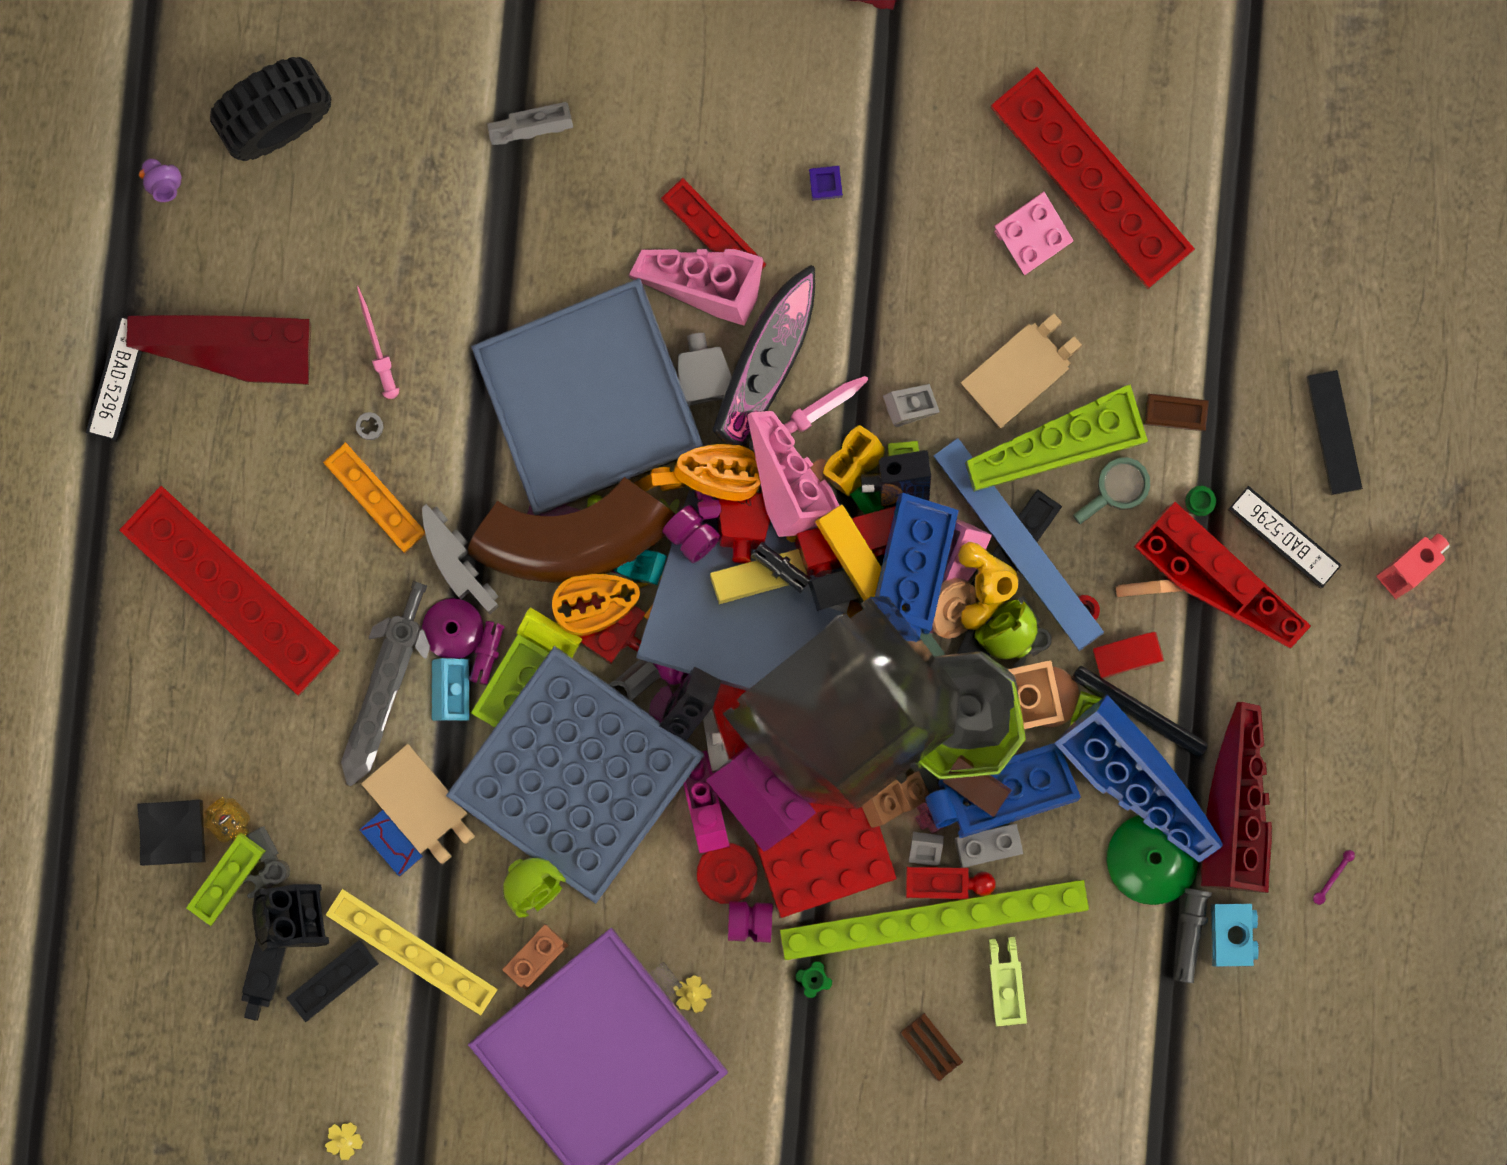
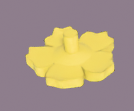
M693 975L691 978L686 979V983L679 981L674 987L676 995L681 997L676 1002L679 1009L688 1011L692 1007L695 1013L704 1010V1007L707 1005L704 999L711 998L712 990L708 988L707 984L701 985V977Z
M352 1122L342 1124L341 1128L334 1124L328 1129V1138L332 1139V1141L325 1144L327 1152L336 1155L340 1151L341 1160H349L355 1154L354 1149L362 1148L364 1141L361 1139L360 1134H355L357 1126Z

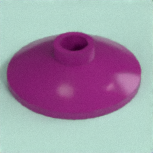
M451 598L436 603L428 610L423 620L422 629L426 633L430 650L434 654L447 659H461L470 655L479 646L483 635V622L479 612L470 603L461 599ZM451 622L456 623L458 626L457 631L453 634L448 633L446 630L447 625Z

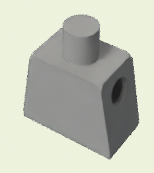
M705 333L688 335L687 340L690 352L678 355L679 381L688 405L724 399L732 376L721 347L708 348Z

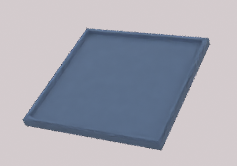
M639 278L471 346L534 515L539 516L617 485L624 477L629 480L652 471L654 468L677 461L680 455L694 448L704 446L644 286Z
M689 489L684 507L692 505L698 511L697 503L699 500L695 497L694 491ZM717 518L702 521V525L708 524L718 532ZM770 520L764 544L778 554L796 550L795 542H789L786 536L778 537ZM718 542L705 557L696 563H691L680 550L682 544L674 545L672 543L637 658L688 674L694 667H697L720 679L722 684L815 711L833 651L825 627L837 615H843L844 612L831 608L817 611L809 584L806 585L801 593L788 585L719 604L710 579V573L741 565L732 561L733 548L722 547L720 542ZM751 549V556L756 549ZM844 568L833 569L830 574L843 571ZM814 575L810 576V577H812L811 580L820 578V577H815Z

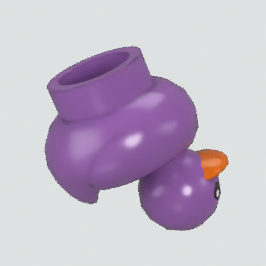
M147 159L142 164V169L139 172V177L143 179L145 190L153 195L156 201L168 202L176 197L177 189L180 187L182 179L180 171L176 166L172 164L168 166L161 165L156 159Z

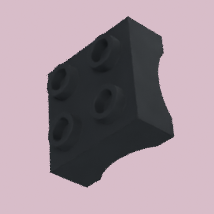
M203 800L137 803L141 866L206 862Z

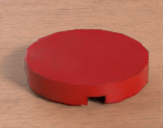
M729 843V847L708 851L701 856L697 866V881L701 891L709 899L720 904H729V901L739 902L753 891L757 881V866L753 856L744 847Z

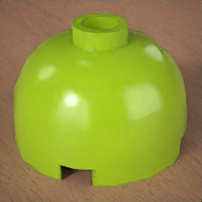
M1012 600L1001 605L992 615L993 618L975 631L976 640L990 655L998 659H1012L1024 657L1031 651V645L1036 639L1038 628L1037 620L1026 602L1023 601L1021 604L1019 600Z
M518 859L508 868L509 873L505 877L503 884L504 899L518 918L529 916L526 912L527 910L534 907L538 912L548 905L561 892L560 881L565 882L566 879L546 859Z

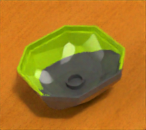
M983 652L922 657L897 689L896 701L905 753L938 779L1000 774L1026 740L1015 675ZM960 755L970 760L974 765L972 769L951 770V772L963 773L948 774Z

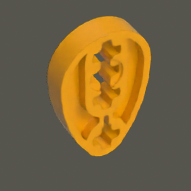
M715 444L694 448L680 455L674 468L675 476L679 481L696 491L719 499L731 501L746 500L754 496L761 485L755 453L740 445ZM685 465L690 466V469L693 471H688V467ZM715 468H719L720 472L724 474H718V470ZM730 469H735V472L739 475H733V471ZM745 471H749V472H750V475L753 476V477H749V476H748V473L745 472Z
M589 574L574 576L562 582L556 589L552 600V613L555 621L564 631L577 636L590 635L606 629L626 616L638 603L640 590L633 581L615 575ZM622 587H627L628 591H634L635 593L631 595L629 602H625L624 598L616 597L621 593ZM594 594H597L599 599L604 598L605 602L601 603V609L595 610L594 605L586 607V613L581 614L579 609L572 610L570 617H565L564 613H558V610L562 608L563 602H567L568 606H575L577 599L582 598L583 602L587 603L591 601Z

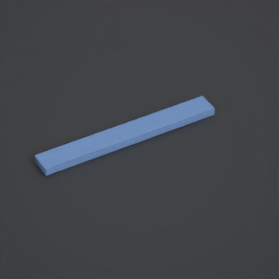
M957 438L936 453L934 459L1078 651L1082 650L1104 634V631L995 486L973 492L965 462L973 457L959 438Z

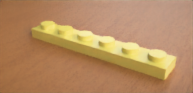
M344 889L341 890L326 913L327 917L480 1016L498 991L493 985Z

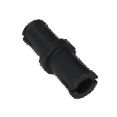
M763 541L751 556V558H754L772 571L773 577L776 579L780 577L799 593L803 591L808 581L812 579V577L791 564L790 558L787 556L783 558L764 544Z

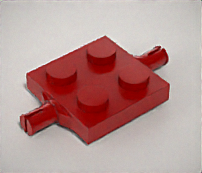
M594 594L590 602L584 603L582 598H578L577 604L569 607H571V611L579 609L580 613L584 614L586 613V607L594 605L595 610L601 609V603L605 602L604 598L599 599L597 594ZM634 606L626 616L606 629L590 635L579 636L582 638L580 644L609 664H612L617 655L627 646L638 652L641 640L635 637L637 626L646 613Z

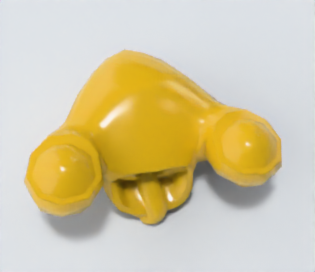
M967 542L961 546L958 553L959 562L967 568L978 569L975 577V593L979 602L964 608L961 612V623L966 629L977 630L986 624L988 619L1005 601L1016 594L1019 577L1011 566L991 555L981 545Z

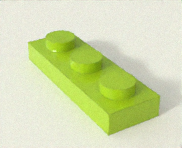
M238 834L186 909L209 926H212L266 850L244 834Z

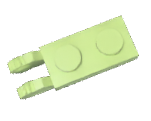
M1015 937L1008 938L1007 950L1010 957V962L999 963L998 943L996 939H989L991 960L989 970L995 1026L1026 1024L1021 961H1018Z

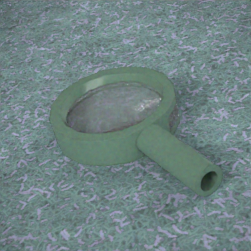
M1128 457L1117 458L1109 462L1101 471L1098 479L1100 495L1073 514L1075 520L1082 524L1107 504L1119 510L1132 509L1140 505L1147 497L1150 489V476L1146 468L1139 461Z

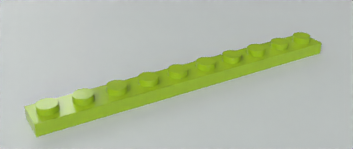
M1084 880L782 929L780 934L785 960L1088 911L1089 906Z

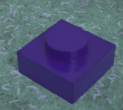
M839 166L809 169L812 201L842 198Z

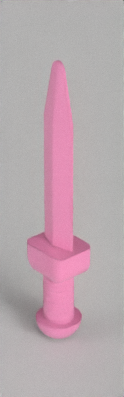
M357 286L362 312L377 359L372 360L375 371L380 375L384 388L382 395L387 399H394L399 394V387L396 388L390 370L391 361L389 355L384 357L382 355L368 307Z
M863 376L844 383L804 410H801V408L797 409L791 415V420L783 425L790 434L796 430L799 432L806 431L812 426L811 423L851 398L868 381V377Z

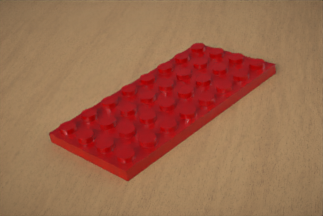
M827 668L815 711L722 683L712 707L728 760L750 742L758 740L816 812L794 832L765 852L755 842L779 918L897 879L880 826L871 828L821 717L832 709L841 706L829 668Z

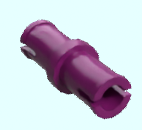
M491 621L485 622L480 645L474 651L477 655L471 676L469 677L470 681L477 683L479 673L482 671L479 683L481 685H488L489 683L488 680L494 660H498L499 657L497 649L505 626L497 623L494 635H491L494 622Z

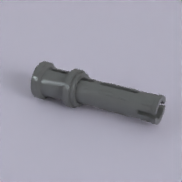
M1185 888L1184 893L1187 894L1185 910L1180 915L1181 922H1184L1174 980L1194 983L1202 926H1206V923H1208L1206 910L1208 898L1212 897V892Z

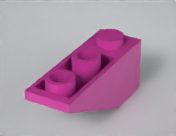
M707 750L702 751L704 753L703 758L684 782L699 853L729 847L718 795L705 780L713 774Z

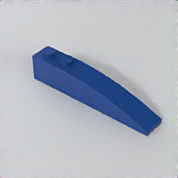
M1108 695L1086 710L1055 741L1054 744L1097 790L1103 794L1105 792L1109 793L1119 801L1118 805L1127 811L1131 809L1144 818L1143 822L1152 829L1154 827L1158 828L1167 835V840L1198 862L1203 861L1223 846L1222 841L1206 815L1168 762Z

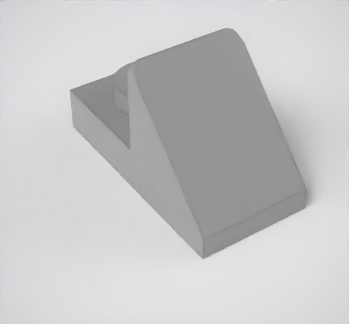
M930 384L892 391L883 395L887 411L895 427H901L940 412Z

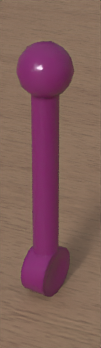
M1346 850L1343 853V860L1320 893L1314 894L1313 901L1315 904L1321 905L1325 902V895L1347 863L1355 859V853L1352 850Z

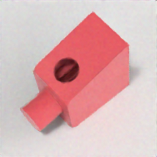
M1436 534L1430 540L1424 537L1406 550L1376 577L1392 596L1397 599L1417 586L1445 561L1442 553L1449 548V543L1441 534Z

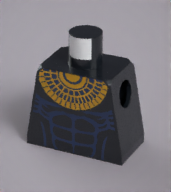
M928 450L881 457L878 461V473L860 474L861 492H879L880 505L883 507H895L898 494L901 493L929 501L931 470Z

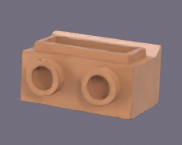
M545 924L502 970L518 986L527 991L569 945Z

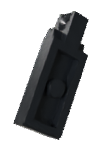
M255 941L242 990L241 1001L248 1002L244 1018L258 1021L262 1006L269 1007L271 1000L274 999L287 948L270 949L262 952Z

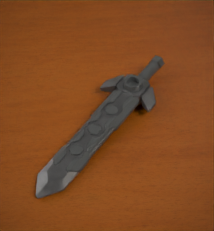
M413 581L412 590L402 617L386 618L371 629L369 639L380 638L385 635L387 638L383 641L370 678L371 682L341 760L348 786H352L371 771L397 691L400 689L410 661L413 646L415 645V648L424 659L427 658L430 644L423 629H420V625L417 622H414L423 593L427 589V585Z

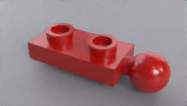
M906 867V898L968 899V890H973L980 896H987L994 891L996 886L993 875L984 871L969 877V868Z

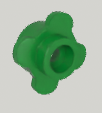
M814 962L812 967L807 970H799L796 974V979L802 983L805 988L804 994L808 998H814L817 992L823 989L828 990L832 986V980L824 973V965L821 962ZM812 977H816V978H817V982H816V983H813V982L811 981V978H812Z

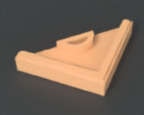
M1170 580L1118 585L1116 587V596L1126 597L1182 592L1183 590L1179 589Z

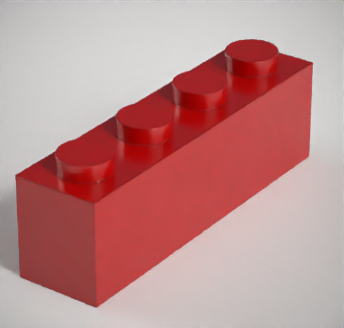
M895 507L851 518L877 560L884 558ZM819 528L796 534L795 546L799 550L808 576L823 577L831 573L833 569L842 567Z

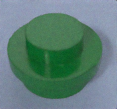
M1196 486L1187 493L1185 504L1191 514L1200 517L1206 516L1215 508L1216 497L1210 488Z

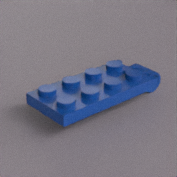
M906 493L898 494L870 618L878 619L879 617L888 619L882 634L884 642L914 650L919 642L921 633L927 635L931 632L959 510ZM902 605L906 606V612L902 610Z
M1053 743L1014 755L1000 774L991 775L1012 790L994 817L943 782L944 779L938 782L939 787L944 789L926 796L925 801L936 828H943L958 822L961 829L958 831V835L961 839L1077 802L1081 796L1063 752ZM963 802H968L970 806H965Z

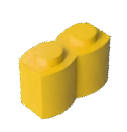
M859 425L846 436L842 449L828 459L823 474L833 487L846 496H850L857 488L861 487L860 474H867V472L878 465L879 459L884 455L885 448L876 435Z

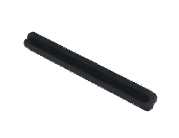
M1079 666L1074 672L1072 679L1076 683L1101 698L1108 695L1122 711L1195 756L1201 757L1205 753L1208 744L1204 740L1085 667Z

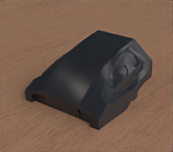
M292 884L275 888H262L255 892L252 915L256 942L262 952L270 949L319 947L329 944V937L325 936L320 900L321 884Z

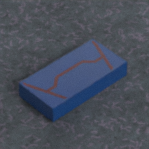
M384 810L359 829L399 877L423 857Z

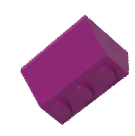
M758 740L750 742L705 779L763 852L794 832L816 813Z

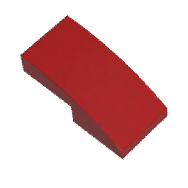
M1156 632L1134 636L1093 649L1100 677L1103 679L1164 662Z

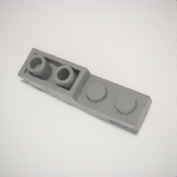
M427 504L422 507V516L426 538L442 575L460 599L471 592L486 611L491 614L499 607L495 602L499 596L488 583L483 587L475 579L479 573L467 560L463 564L460 562L468 554L464 548L468 542L457 529L452 533L444 525L448 519L437 506L431 510Z

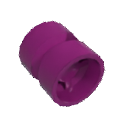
M688 505L670 519L662 532L674 545L682 544L680 550L691 563H696L716 546L721 535L708 524L702 525V516L699 515V512L692 505Z
M729 901L728 941L745 942L748 937H751L754 942L771 943L773 903L756 902L753 907H749L747 902Z

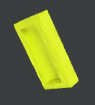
M531 607L526 612L516 632L547 652H550L556 646L571 658L574 657L582 641V638L564 631L556 622Z

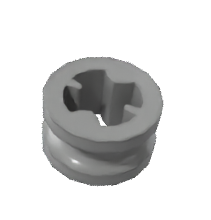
M364 413L356 421V431L363 439L375 440L383 432V422L375 413ZM373 418L377 421L374 424L375 426L378 425V430L376 432L370 431L367 435L362 432L365 428L361 427L363 421L368 422Z

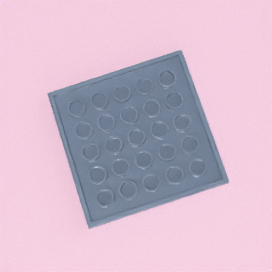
M554 646L446 796L531 858H543L550 861L564 876L566 883L596 904L698 765L704 753L686 740L659 727L660 721Z

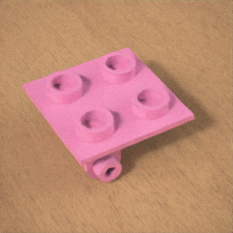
M1044 191L994 226L996 228L994 233L1000 241L1003 240L1024 275L1074 241Z

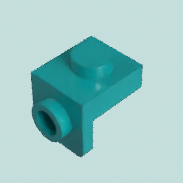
M645 550L637 556V559L613 570L631 580L658 585L667 556L659 552Z

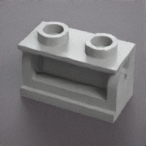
M1017 824L986 830L961 839L959 837L954 838L961 868L1024 854Z

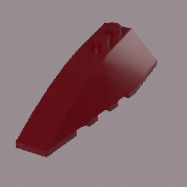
M214 315L128 316L126 347L159 357L169 358L190 366L200 367L221 375L224 374L245 382L309 385L310 319Z
M1237 702L1224 735L1214 770L1206 813L1207 819L1222 841L1223 846L1202 861L1201 886L1259 893L1269 892L1272 823L1266 822L1265 805H1270L1269 793H1264L1262 776L1267 775L1266 762L1263 761L1260 755V748L1264 746L1262 711L1259 705Z

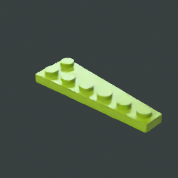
M1131 384L967 460L965 466L973 492L1146 444L1148 439Z

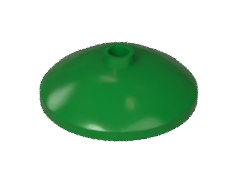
M1136 815L1122 823L1110 839L1106 855L1109 875L1118 890L1133 901L1148 905L1168 903L1184 894L1185 888L1191 886L1196 877L1199 862L1167 840L1165 833L1156 827L1152 829L1143 822L1144 818ZM1153 852L1160 855L1161 859L1158 864H1153L1150 861V855Z

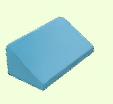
M440 658L432 660L433 721L469 720V659Z

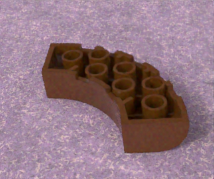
M624 477L600 501L585 509L566 515H530L516 511L497 501L474 533L467 552L471 558L502 574L527 581L562 583L574 576L606 574L627 562L630 563L637 559L638 555L652 545L654 546L665 536L662 531L675 513Z

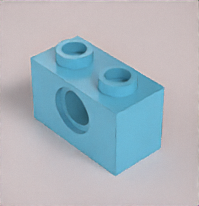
M1211 904L1212 966H1254L1253 960H1257L1259 954L1258 942L1253 941V929H1256L1258 926L1257 910H1252V904ZM1233 926L1239 927L1243 933L1242 940L1237 944L1231 943L1228 939V931Z

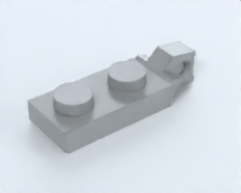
M566 102L511 113L506 120L487 124L492 145L507 144L508 141L518 139H531L537 135L551 132L559 133L565 129L573 128L569 105Z

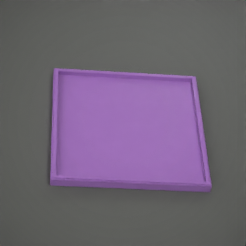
M612 927L468 1044L563 1165H616L728 1074L727 1069Z

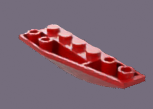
M1176 502L1170 504L1160 514L1134 546L1137 551L1179 589L1289 649L1311 627L1306 620Z

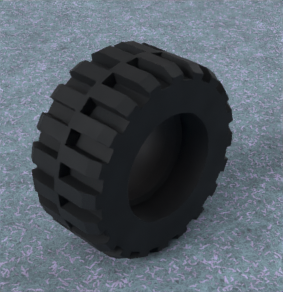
M290 57L287 60L282 59L273 65L263 67L262 70L252 73L245 80L235 84L231 90L226 91L222 98L217 100L214 107L211 108L210 122L232 157L242 161L254 160L286 146L287 143L296 140L304 132L313 128V125L323 119V115L328 113L331 107V95L308 60L302 57Z

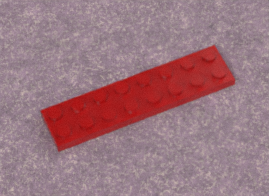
M1038 67L1033 69L991 105L990 108L1147 289H1150L1195 250L1191 243Z
M160 486L119 529L120 532L298 696L341 652L163 486Z

